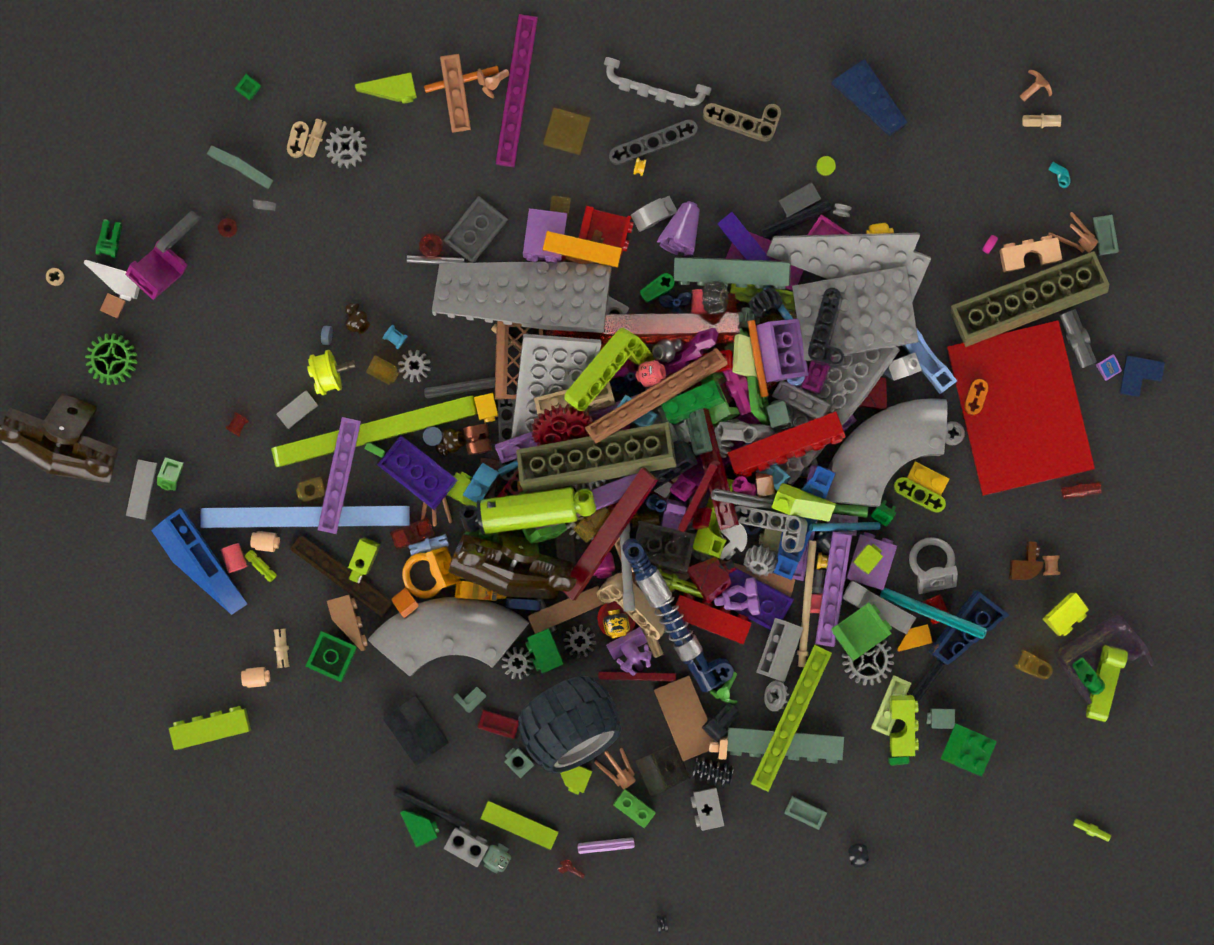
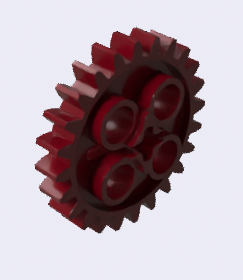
M559 404L558 408L551 406L550 411L544 409L545 414L539 413V418H534V424H532L534 443L540 446L589 437L590 435L585 427L593 423V418L589 416L588 411H579L575 407L570 408L569 404L566 407H562Z

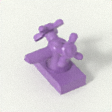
M640 627L606 645L613 659H617V663L621 665L620 669L629 672L632 676L636 674L631 669L633 664L638 671L643 670L640 660L646 661L647 668L651 666L652 652L649 651V646L645 644L647 639ZM644 644L645 652H640L638 647ZM622 655H625L627 658L625 663L619 659Z

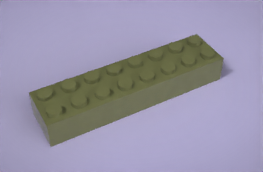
M1093 251L952 305L951 316L965 347L1108 293L1109 282Z
M668 422L617 431L596 444L589 436L516 450L519 480L524 494L638 474L641 468H646L650 472L677 467L672 431Z

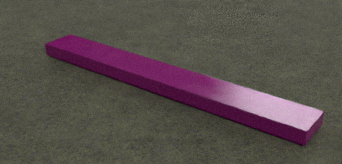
M519 14L496 158V165L515 168L538 17Z

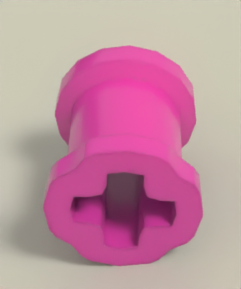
M743 476L737 477L732 483V489L737 493L755 496L757 492L756 485L749 483Z

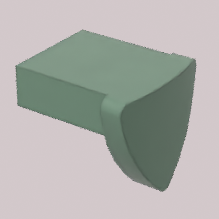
M476 687L464 699L458 693L453 697L470 713L487 695Z

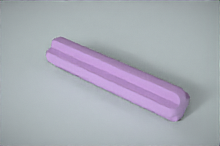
M634 838L579 843L578 852L583 854L630 849L635 847Z

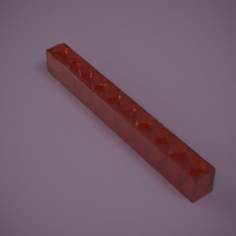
M707 312L703 314H609L605 317L604 333L546 330V336L601 340V345H606L620 328H626L638 336L644 344H657L662 339L672 341L676 338H679L683 344H686L698 332L715 328L718 332L716 343H734L735 335L740 334L739 314L731 312Z

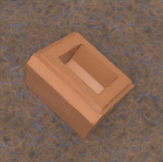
M756 473L758 497L774 494L773 475Z

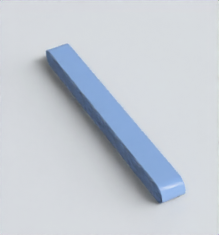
M410 506L342 507L338 526H409ZM322 507L200 508V528L318 527Z

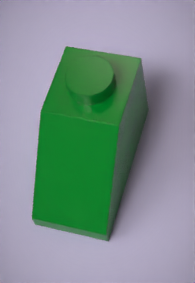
M407 810L400 812L416 848L438 838L437 833L440 830L435 821L432 822L430 818Z

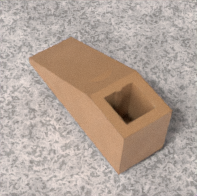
M346 595L328 600L327 604L332 620L361 651H365V646H368L366 636L362 635L360 631L363 625L360 616L357 617L355 609H358L355 597L351 598V595Z

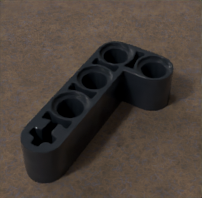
M831 287L823 294L808 354L815 363L839 368L845 363V355L841 349L830 346L842 304V296L838 289ZM835 294L837 299H833L832 308L830 307L831 301L829 296L832 297ZM826 312L833 314L830 320L823 319V315ZM822 330L828 332L827 337L824 339L818 338V333ZM815 349L822 350L820 357L812 356ZM840 354L841 359L838 362L831 361L832 355Z

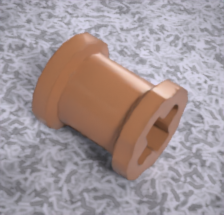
M1042 556V559L1045 561V572H1043V575H1060L1058 571V559H1060V556Z

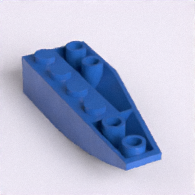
M178 509L151 530L172 562L231 615L248 604L184 509Z

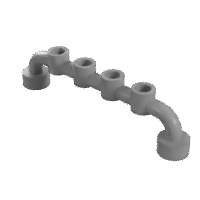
M610 57L605 58L604 65L607 66V76L611 82L619 85L618 89L629 92L630 88L638 90L637 95L648 97V94L655 95V100L666 103L668 99L674 101L673 105L684 108L685 105H699L703 102L706 95L710 96L712 88L697 84L695 90L698 96L696 98H688L618 77L614 74V68H619L620 61Z

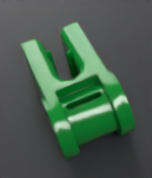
M104 219L96 245V255L106 254L111 255V258H116L122 223L115 222L112 237L108 240L109 230L111 229L110 221Z
M668 273L657 277L640 291L644 301L649 303L671 291L674 287V278ZM663 278H665L666 280H671L669 282V287H667L666 285L661 286V284L663 283Z
M1084 658L1077 660L1073 664V668L1082 684L1093 695L1102 693L1105 688L1104 681Z

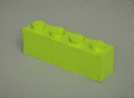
M240 706L229 708L230 712L222 714V711L210 713L211 717L205 719L203 715L194 717L192 722L186 724L184 720L174 722V727L169 728L174 750L251 731L246 708L241 709Z

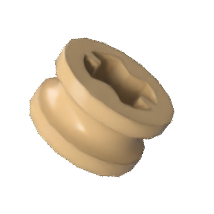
M51 268L46 273L47 282L54 286L61 285L65 279L63 272L57 268ZM58 272V276L60 277V279L58 281L54 280L52 282L51 279L53 278L50 277L51 274H56Z

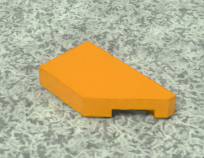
M928 624L910 628L898 646L897 651L933 643Z

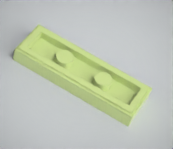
M893 675L871 729L888 736L890 735L896 719H891L890 696L907 695L911 685L910 682Z

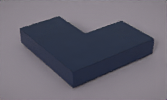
M1126 356L1120 394L1139 397L1142 379L1161 382L1165 362Z

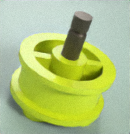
M326 350L325 354L319 356L310 355L308 359L310 366H307L310 377H314L316 393L326 395L327 391L333 389L342 390L339 372L355 368L356 364L352 360L348 361V363L345 362L337 365L332 352Z

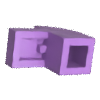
M667 499V505H665L667 507L663 511L659 531L678 535L680 533L678 526L686 512V503Z

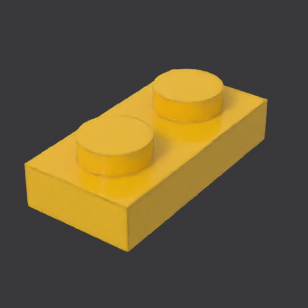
M916 461L907 476L909 480L940 496L949 481V478Z

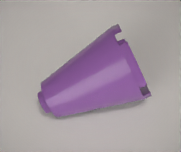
M687 201V203L681 204L657 240L658 243L661 242L659 245L661 248L675 255H678L679 252L684 253V257H690L694 254L700 213L696 203Z

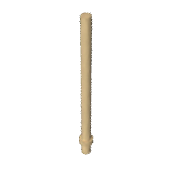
M809 540L801 622L803 631L800 636L799 650H797L799 667H805L806 656H808L807 642L816 552L815 540Z

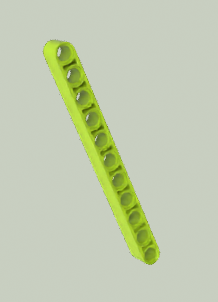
M467 396L361 424L355 447L475 416L478 412L474 397ZM339 430L271 448L275 466L281 467L334 453Z

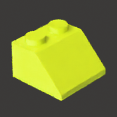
M1070 593L1043 620L1058 636L1062 634L1066 636L1072 631L1073 628L1071 626L1076 621L1080 623L1087 617L1086 612L1089 609L1077 593Z

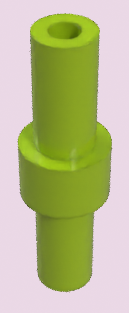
M1075 819L1073 826L1086 831V834L1092 837L1097 836L1105 841H1109L1111 838V834L1098 829V826L1092 823L1089 825L1079 819Z

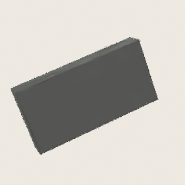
M811 182L778 202L788 218L821 200V197Z

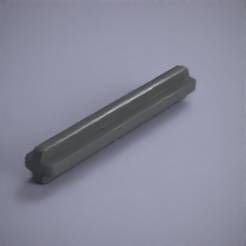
M495 377L425 388V397L428 399L495 388Z
M714 489L711 492V499L716 501L778 511L771 508L774 499Z

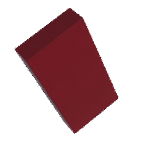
M483 709L477 728L514 739L519 726V720Z

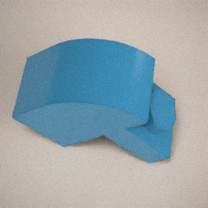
M482 463L463 496L477 504V500L484 499L500 473Z

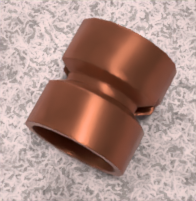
M488 424L463 428L465 439L469 441L466 444L468 455L492 451L491 441L487 439L489 435Z

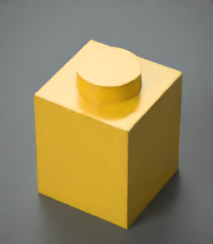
M493 393L474 397L479 420H484V423L495 421V417H498V411Z

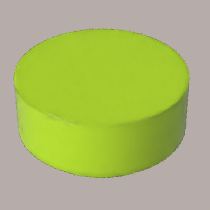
M829 156L821 157L816 164L818 173L823 176L831 175L836 167L835 161Z

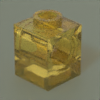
M321 477L298 483V488L296 489L299 500L302 499L303 502L324 497L326 493ZM308 485L315 487V493L311 496H308L305 492Z

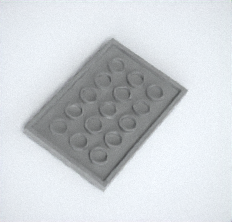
M906 266L792 286L797 319H799L803 340L804 360L812 361L808 354V348L823 294L831 287L840 291L842 304L830 346L841 349L844 355L919 342ZM835 294L832 297L829 296L831 301L830 307L832 308L833 299H837ZM826 312L823 315L824 320H830L833 317L831 312ZM825 330L820 331L818 338H826L828 332ZM815 349L812 356L820 357L822 350ZM834 354V355H832V357L841 356V355H840V354Z
M523 334L511 439L532 432L534 418H539L534 398L569 389L600 352L601 340Z

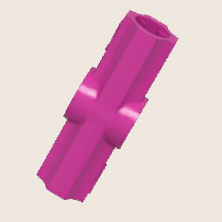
M732 370L722 371L726 379L725 383L728 392L734 398L740 415L750 413L748 382L745 376L733 373Z

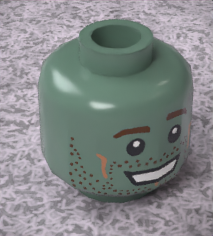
M500 843L498 846L490 845L483 857L484 866L496 874L498 871L503 872L511 860V855L508 853L509 849Z

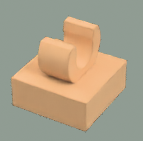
M723 736L719 742L710 741L709 752H718L719 759H726L728 737Z

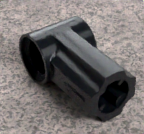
M726 703L715 716L711 717L702 726V729L717 742L725 735L727 728L740 713L734 705Z

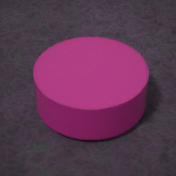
M991 235L982 251L989 254L998 238Z

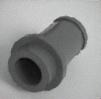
M814 570L812 593L823 594L825 570Z

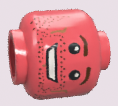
M658 361L644 362L640 364L638 371H636V378L644 387H652L666 378V370L664 365Z

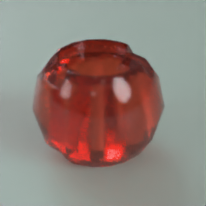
M433 233L424 235L419 242L421 253L426 257H436L443 249L442 239ZM429 241H433L436 244L433 250H429V247H426Z

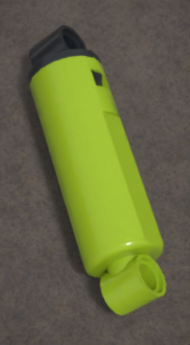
M572 487L477 500V507L473 505L465 506L460 510L459 515L463 529L466 532H476L480 529L481 534L485 535L576 522L578 514L581 516L592 515L596 511V504L591 490L582 489L575 493Z

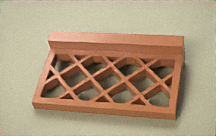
M497 321L494 400L516 399V394L507 395V386L512 382L517 386L515 379L518 377V374L512 378L507 372V368L512 363L519 368L520 365L515 360L521 356V353L513 359L508 354V348L514 344L521 351L522 348L516 341L530 329L528 327L523 330L521 328L522 324L513 323L512 325H505L503 321ZM509 327H517L522 333L514 340L508 334ZM539 329V335H543V329Z

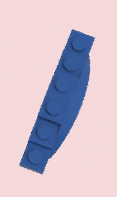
M818 465L813 478L801 490L826 499L836 472ZM805 518L807 521V532L804 547L799 552L788 553L782 548V532L778 549V563L773 573L792 580L813 532L810 531L809 526L810 524H816L817 519ZM795 520L793 523V527L796 530L799 528V522L797 520ZM794 539L790 541V546L792 549H794L796 546V542Z

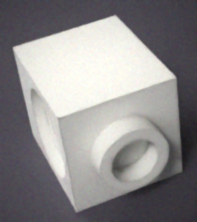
M916 353L893 360L888 366L894 381L922 371Z

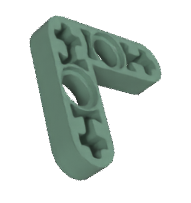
M211 146L207 152V155L238 170L269 189L273 182L272 179L246 162L225 151Z

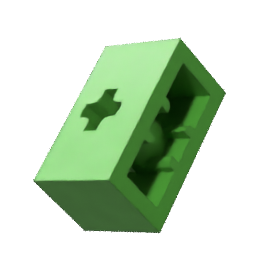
M626 789L622 791L613 803L616 808L643 828L647 826L656 814V811Z

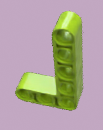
M620 328L567 390L564 396L565 401L579 411L585 410L628 358L640 366L641 363L654 361L653 354L638 336L626 328Z

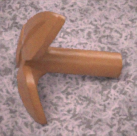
M479 68L477 71L478 82L484 86L482 88L483 92L492 99L495 97L491 90L497 88L500 81L510 75L509 71L505 69L493 77L485 79L481 69Z
M1029 70L1028 73L1036 77V82L1023 92L1020 98L1025 102L1040 87H1045L1048 95L1051 96L1052 89L1049 82L1039 72Z

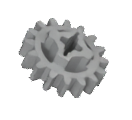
M346 126L343 127V131L336 128V134L330 133L332 139H326V142L330 144L325 147L327 151H330L327 157H333L331 162L333 164L338 162V167L340 168L345 164L346 168L349 169V164L351 163L356 167L357 160L362 162L360 156H366L363 149H366L367 145L362 144L365 138H359L361 132L354 133L353 127L349 131H347ZM349 135L348 138H341V136ZM357 141L359 144L358 152H356L354 148V145ZM334 143L338 145L336 153H334ZM343 144H345V145H348V144H349L350 150L348 151V150L345 149V150L343 151L342 145H343ZM346 156H351V157H352L351 159H348V160H344V159H343V158L346 157Z

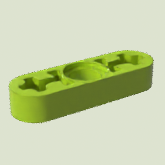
M905 477L898 478L894 482V490L899 495L932 512L937 513L944 510L946 502L942 496ZM905 481L907 487L911 488L914 485L915 488L911 491V495L908 496L907 494L910 491L906 489L900 491L898 483ZM918 489L923 490L925 493V498L921 501L914 497V493ZM929 494L932 495L930 499L936 501L937 499L940 500L939 503L942 505L941 508L937 507L936 509H934V504L931 502H928L927 505L924 504V502L927 501Z

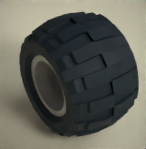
M588 676L574 677L547 689L530 701L518 718L519 732L528 753L540 767H544L550 773L569 771L592 760L609 748L617 740L622 730L620 715L610 694L600 683H596L592 677Z

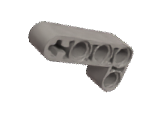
M735 506L739 523L782 531V548L788 553L799 552L803 549L807 532V521L804 517L749 506ZM740 512L749 514V517H743L740 515ZM759 513L763 516L761 523L757 519ZM777 516H779L781 519V524L779 526H777L775 523V519L777 518ZM795 520L799 522V528L797 530L793 527V523ZM792 539H794L796 542V546L794 549H792L790 546V541Z
M850 581L842 596V599L858 608H862L868 602L871 605L875 604L880 611L879 617L881 620H886L890 626L905 634L908 633L916 619L915 616L868 591L865 587L854 581Z

